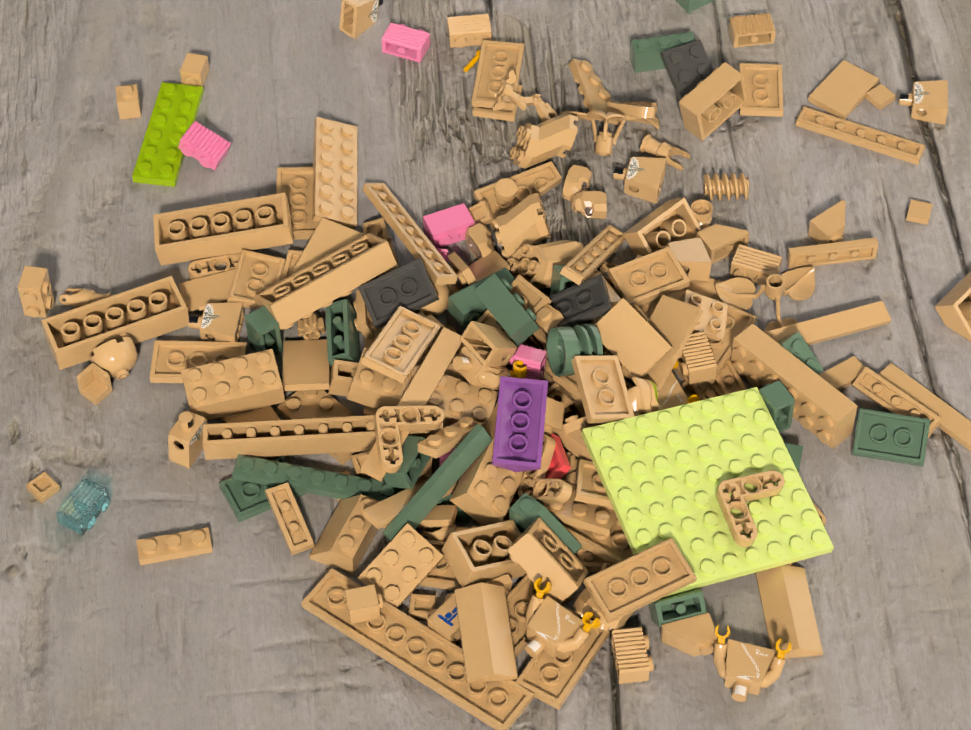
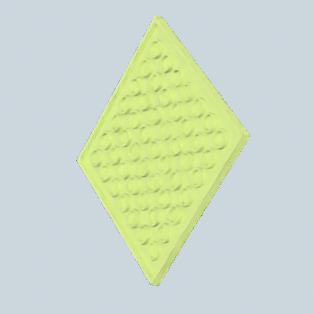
M757 387L582 430V438L633 555L672 537L697 577L696 582L667 596L831 553L834 549ZM767 471H777L782 474L785 480L781 492L775 496L746 502L758 533L754 543L749 547L737 545L716 498L719 484L729 479ZM748 483L744 485L748 492L757 491L753 484ZM737 509L730 510L733 517H743L741 511ZM742 530L741 535H745L747 538H749L750 534L747 535Z

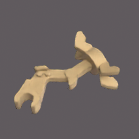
M513 70L508 73L506 81L504 79L501 80L502 85L497 93L498 98L497 103L493 107L494 112L504 109L505 103H510L513 100L523 111L527 108L526 105H534L542 122L558 116L557 112L553 110L548 102L545 103L540 98L541 94L523 97L513 91L512 84L517 81Z

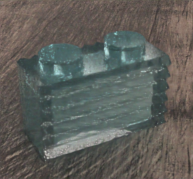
M84 477L57 510L58 523L84 535L88 529L93 528L99 514L108 509L110 505L108 489Z

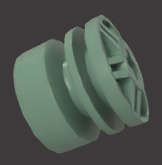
M593 324L575 325L573 328L569 326L553 327L548 333L546 343L547 358L551 371L555 376L563 377L575 374L571 362L574 356L603 355L601 336Z

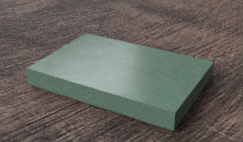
M859 408L852 455L923 467L930 419Z
M281 456L279 458L272 460L282 463H288L285 456ZM232 477L219 482V488L238 522L271 509L265 495V490L272 488V486L235 480ZM292 490L295 499L305 495L304 492Z

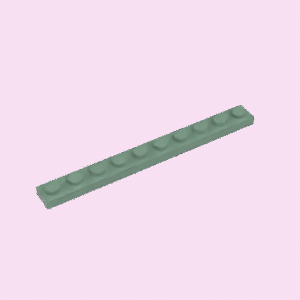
M239 454L232 473V478L235 480L272 487L288 482L291 490L342 500L362 494L382 501L405 490L404 488L390 487L385 481L380 482L374 479ZM453 494L442 498L436 505H455L450 501ZM457 506L458 512L455 521L468 523L470 516Z

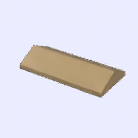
M782 565L756 572L755 576L769 644L772 650H776L775 655L778 653L776 642L779 639H782L780 644L782 651L787 650L789 642L792 644V650L785 654V659L823 655L805 569L791 565Z
M480 582L456 589L454 594L467 683L517 679L504 586Z

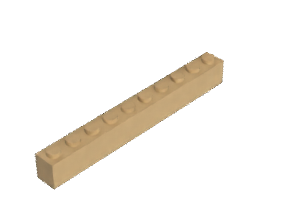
M375 415L203 424L204 454L206 460L237 458L238 454L250 457L371 451L376 442L374 429ZM429 415V417L432 418V421H436L433 415ZM382 416V417H381V418H384L385 422H388V419H386V416ZM443 422L440 428L436 430L411 431L409 435L425 437L427 439L428 436L443 430Z

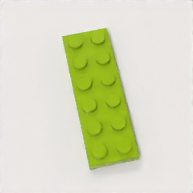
M161 83L132 174L133 182L176 187L185 157L178 146L181 137L192 123L196 121L204 94L203 86Z

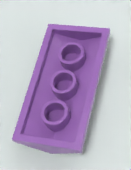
M500 376L492 465L513 472L541 469L548 381Z

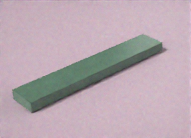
M477 424L385 528L382 533L389 542L407 523L415 529L491 443L492 439L484 427Z

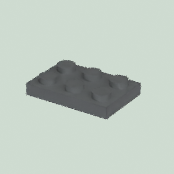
M701 40L663 51L660 54L679 101H681L684 95L689 94L700 81L705 80L713 72Z
M421 258L358 287L376 329L385 326L399 306L414 312L439 300Z
M602 274L584 281L580 286L576 284L549 296V299L552 301L550 306L561 312L564 317L556 327L569 326L573 328L575 325H581L605 315L612 309L606 281Z

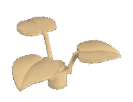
M593 110L589 112L590 117L604 119L603 132H599L598 136L596 120L589 118L587 113L577 111L561 112V114L568 113L577 116L578 119L591 122L594 135L593 142L596 143L594 154L601 156H612L613 145H616L617 138L626 121L649 124L658 130L660 125L656 117L640 118L624 116L614 112L605 113L604 111ZM608 120L621 121L614 137H612V133L607 132Z
M802 267L787 271L782 275L771 274L766 279V285H761V289L756 294L755 285L749 279L743 277L731 278L724 282L716 283L715 289L722 302L743 311L750 309L753 303L752 299H757L763 292H765L769 299L775 300L777 321L768 323L764 329V332L798 323L793 318L781 320L780 297L782 295H789L791 299L796 301L809 299L815 291V268Z

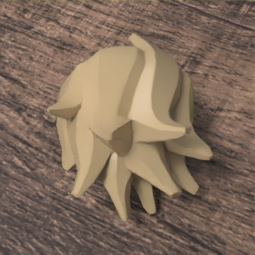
M632 377L636 386L629 390L627 389L634 417L663 410L664 408L658 403L657 386L651 380Z

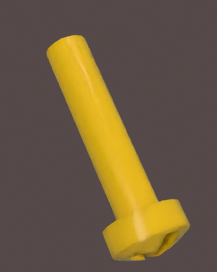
M478 50L476 56L463 68L465 72H468L479 60L481 50Z

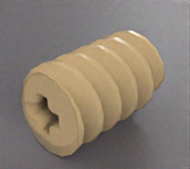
M708 173L704 174V199L708 195L710 201H713L714 195H717L719 201H721L723 195H726L727 200L730 201L732 194H734L736 200L739 201L741 194H743L745 200H748L749 178L748 176L746 178L744 173H740L738 179L735 173H731L729 179L726 173H722L720 179L717 173L713 174L712 179H710Z

